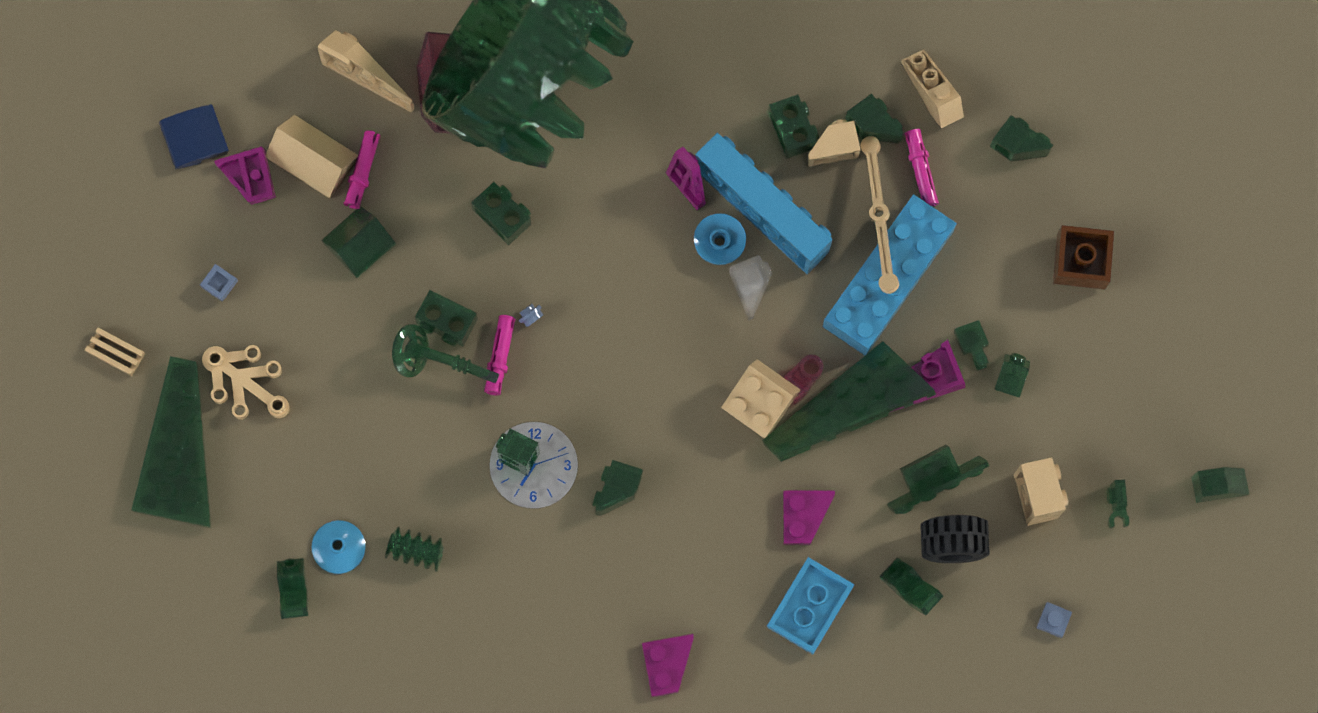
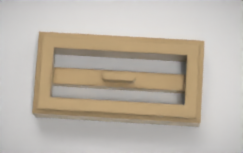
M97 328L95 336L91 338V343L85 348V351L118 370L133 376L145 353L110 333ZM101 337L137 355V357L134 359L100 341ZM96 345L131 363V367L128 368L95 350Z

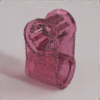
M806 355L783 377L800 389V392L792 402L794 405H797L807 395L811 387L822 376L823 361L816 355ZM808 363H814L819 370L815 374H808L805 372L804 366Z

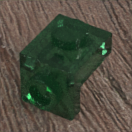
M1017 353L1005 354L994 390L1020 398L1030 369V361H1027L1025 356Z

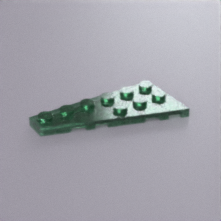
M882 341L762 441L782 462L810 450L812 445L824 440L827 442L836 438L835 435L847 430L849 432L888 416L889 412L902 406L907 408L914 405V401L925 396L930 398L936 395V393L920 375Z
M170 356L131 510L135 513L211 528L198 364L196 361Z

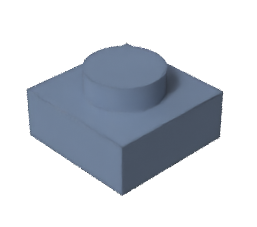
M215 264L200 286L223 302L238 280Z
M1046 602L1036 628L1062 638L1072 612Z

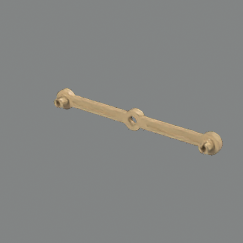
M868 136L862 140L860 147L867 156L873 202L869 215L876 224L882 276L878 284L884 293L891 294L898 289L899 280L893 274L886 225L890 212L883 202L877 158L881 145L876 137ZM879 211H882V212H883V215L880 216V217H877L876 214H877Z

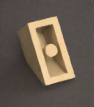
M842 119L832 122V125H828L808 154L807 167L859 158L860 145L854 121L847 122V120Z

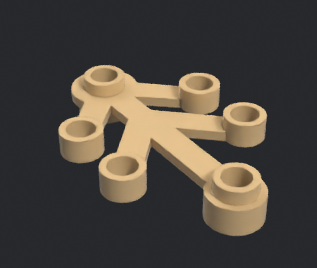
M250 345L245 350L226 352L219 346L210 347L204 352L202 363L208 371L212 372L213 390L211 391V398L215 403L223 404L228 399V393L223 386L224 372L232 380L234 397L232 413L236 419L243 420L249 414V409L245 404L244 388L267 404L268 411L274 418H284L289 413L290 406L286 398L283 396H273L252 380L253 378L267 376L271 378L279 377L282 373V367L277 361H269L265 366L237 369L230 363L245 360L255 363L261 358L260 349L255 345ZM256 350L258 352L257 356L254 358L248 357L249 351ZM213 355L220 356V360L217 363L211 362ZM271 366H278L276 373L272 374L269 372ZM218 391L224 392L222 399L215 398V394ZM275 402L283 403L280 410L273 408ZM244 407L245 412L242 415H237L236 409Z

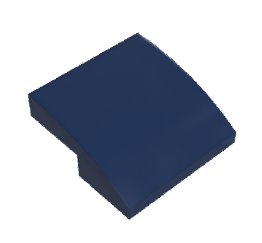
M212 104L193 108L159 121L175 169L198 165L202 160L227 155L229 151Z

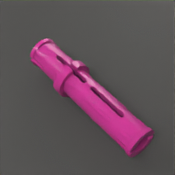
M921 129L909 130L904 133L910 154L908 159L909 162H912L921 200L934 207L939 204L929 167V153L925 150Z
M364 131L353 175L349 176L348 179L350 185L343 204L345 206L349 205V208L360 209L364 190L369 186L368 176L381 137L378 133L374 136L375 132Z
M499 315L492 356L486 367L488 376L484 392L490 395H501L504 373H507L508 370L506 363L516 320L512 316Z

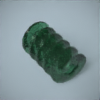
M397 526L395 531L391 533L385 558H388L392 552L393 560L398 561L401 555H403V562L405 564H408L413 558L414 566L416 567L424 560L425 569H429L434 563L435 572H438L444 552L442 538L439 537L435 544H433L431 535H428L425 541H422L421 532H418L414 538H411V530L409 529L402 536L400 527Z

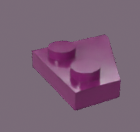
M262 146L214 160L215 165L251 205L276 198L265 149Z
M681 147L675 151L666 174L698 211L706 204L700 166L694 154Z
M783 491V545H811L835 496V491Z
M693 634L642 643L651 697L679 692L694 640Z

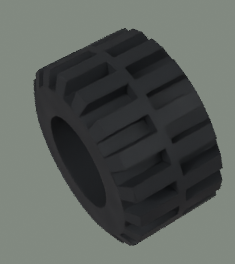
M946 515L930 518L920 524L922 558L937 563H966L981 560L990 554L988 521L983 518L971 515Z

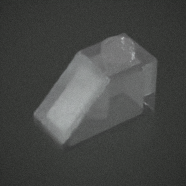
M760 255L730 266L729 271L748 320L754 318L768 287L769 277L772 276L767 261L762 262Z

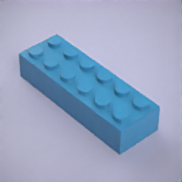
M716 133L695 154L700 166L701 177L808 275L829 253L833 240L830 237V231L821 224L818 226L811 220V214L804 207L798 208L792 202L793 198L786 190H779L773 184L774 181L770 175L764 171L760 172L754 167L755 163L746 154L741 155L735 149L736 146L727 136L722 137L719 133Z
M913 194L887 231L893 274L899 280L898 289L894 293L887 294L879 287L878 283L882 276L879 247L877 245L828 313L822 327L866 356L948 241L957 223Z

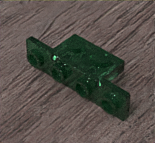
M944 445L900 468L910 492L887 503V506L895 514L908 513L914 508V505L920 502H928L934 499L937 493L945 489L950 490L960 485V481L982 474L983 469L989 467V463L983 457L977 456L958 466L950 447Z

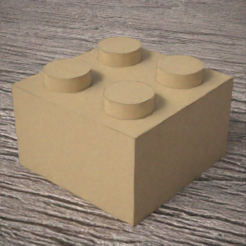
M757 359L749 365L721 408L765 439L773 432L800 392V389Z
M1051 457L1019 466L1014 473V478L1027 526L1058 519L1066 510L1065 506L1068 505L1066 491L1061 490L1058 481L1061 480L1059 465L1054 464Z

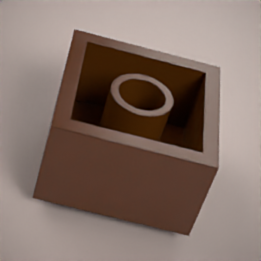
M1062 225L1057 233L1053 284L1105 290L1111 280L1114 231Z

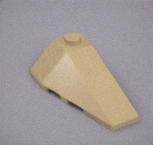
M335 30L318 45L317 48L322 65L409 112H413V100L357 42V38L348 32L342 34Z

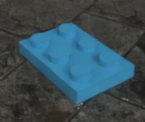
M808 557L769 621L767 628L813 655L854 587V584Z

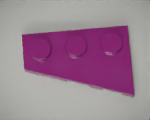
M948 339L940 344V348L921 357L920 362L911 368H905L881 385L889 412L966 388Z

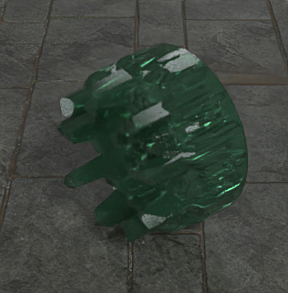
M473 0L454 27L432 69L423 96L422 111L424 117L459 139L470 142L476 147H488L512 161L547 168L553 158L555 148L536 130L541 126L559 138L583 139L584 122L554 93L560 90L569 80L588 89L597 88L613 80L610 70L585 50L590 41L614 56L626 57L634 42L625 33L627 22L618 8L608 0Z

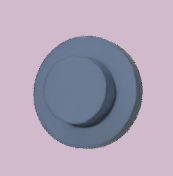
M530 304L520 312L522 317L518 321L520 323L523 322L528 327L544 315L540 310L542 307L540 305L534 307L533 304Z

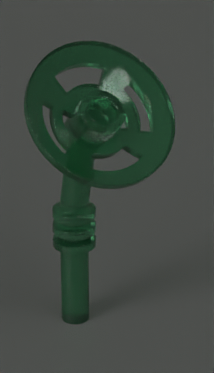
M405 325L398 331L392 347L393 364L397 372L404 377L417 376L424 369L427 359L451 366L452 370L457 368V372L463 371L464 375L469 373L494 384L498 380V373L471 363L470 359L466 361L465 357L460 359V355L455 357L430 349L427 335L418 325ZM408 336L410 340L406 344L404 352H402L403 342ZM404 361L408 366L413 367L412 371L405 367Z

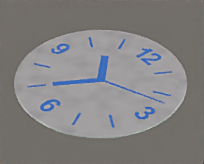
M541 422L522 423L507 430L496 442L490 457V473L497 490L511 503L525 508L546 507L559 501L572 487L578 468L577 455L569 438L556 427Z

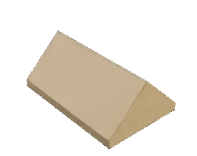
M293 115L276 128L266 152L268 160L329 199L352 169L358 157L356 153L296 115Z

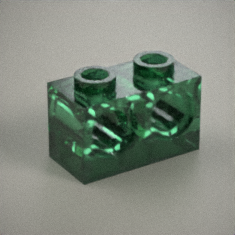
M797 94L769 104L768 115L786 159L812 150L817 143V139H819V134L814 124L810 125L807 117L810 116V112L806 102H801ZM786 110H792L796 113L797 116L794 118H787L784 116L783 112H785ZM801 133L806 137V140L798 142L794 140L793 135Z
M493 182L471 202L472 210L509 246L531 225V213L522 203L517 205L511 199L513 195L504 185L499 187ZM492 198H497L501 201V204L497 207H490L487 205V202ZM510 216H515L519 219V222L513 226L508 225L505 221Z
M429 290L415 316V320L421 331L430 335L434 332L442 336L441 339L451 346H456V344L464 346L478 317L476 312ZM431 310H438L441 313L439 318L435 320L428 319L426 315ZM453 322H462L464 324L463 329L458 332L452 331L450 325Z
M510 428L507 435L501 434L496 444L499 462L528 477L540 454L539 443Z

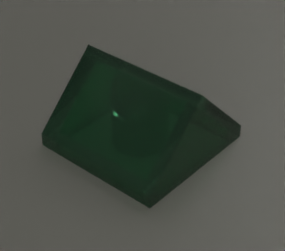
M361 206L360 209H356L321 240L356 278L362 275L396 244L379 220Z

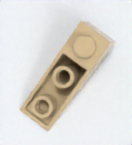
M924 49L901 60L926 108L941 128L964 118L961 96Z

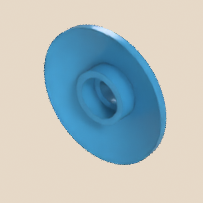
M720 213L707 216L698 224L694 233V246L697 253L705 261L715 265H725L735 261L743 253L746 245V233L742 224L727 214ZM722 238L725 243L719 246L715 244V240Z
M341 520L331 521L323 525L316 532L312 541L314 560L323 570L333 574H343L355 569L361 563L366 549L365 539L361 531L352 523ZM341 541L343 543L340 550L333 549L334 542Z

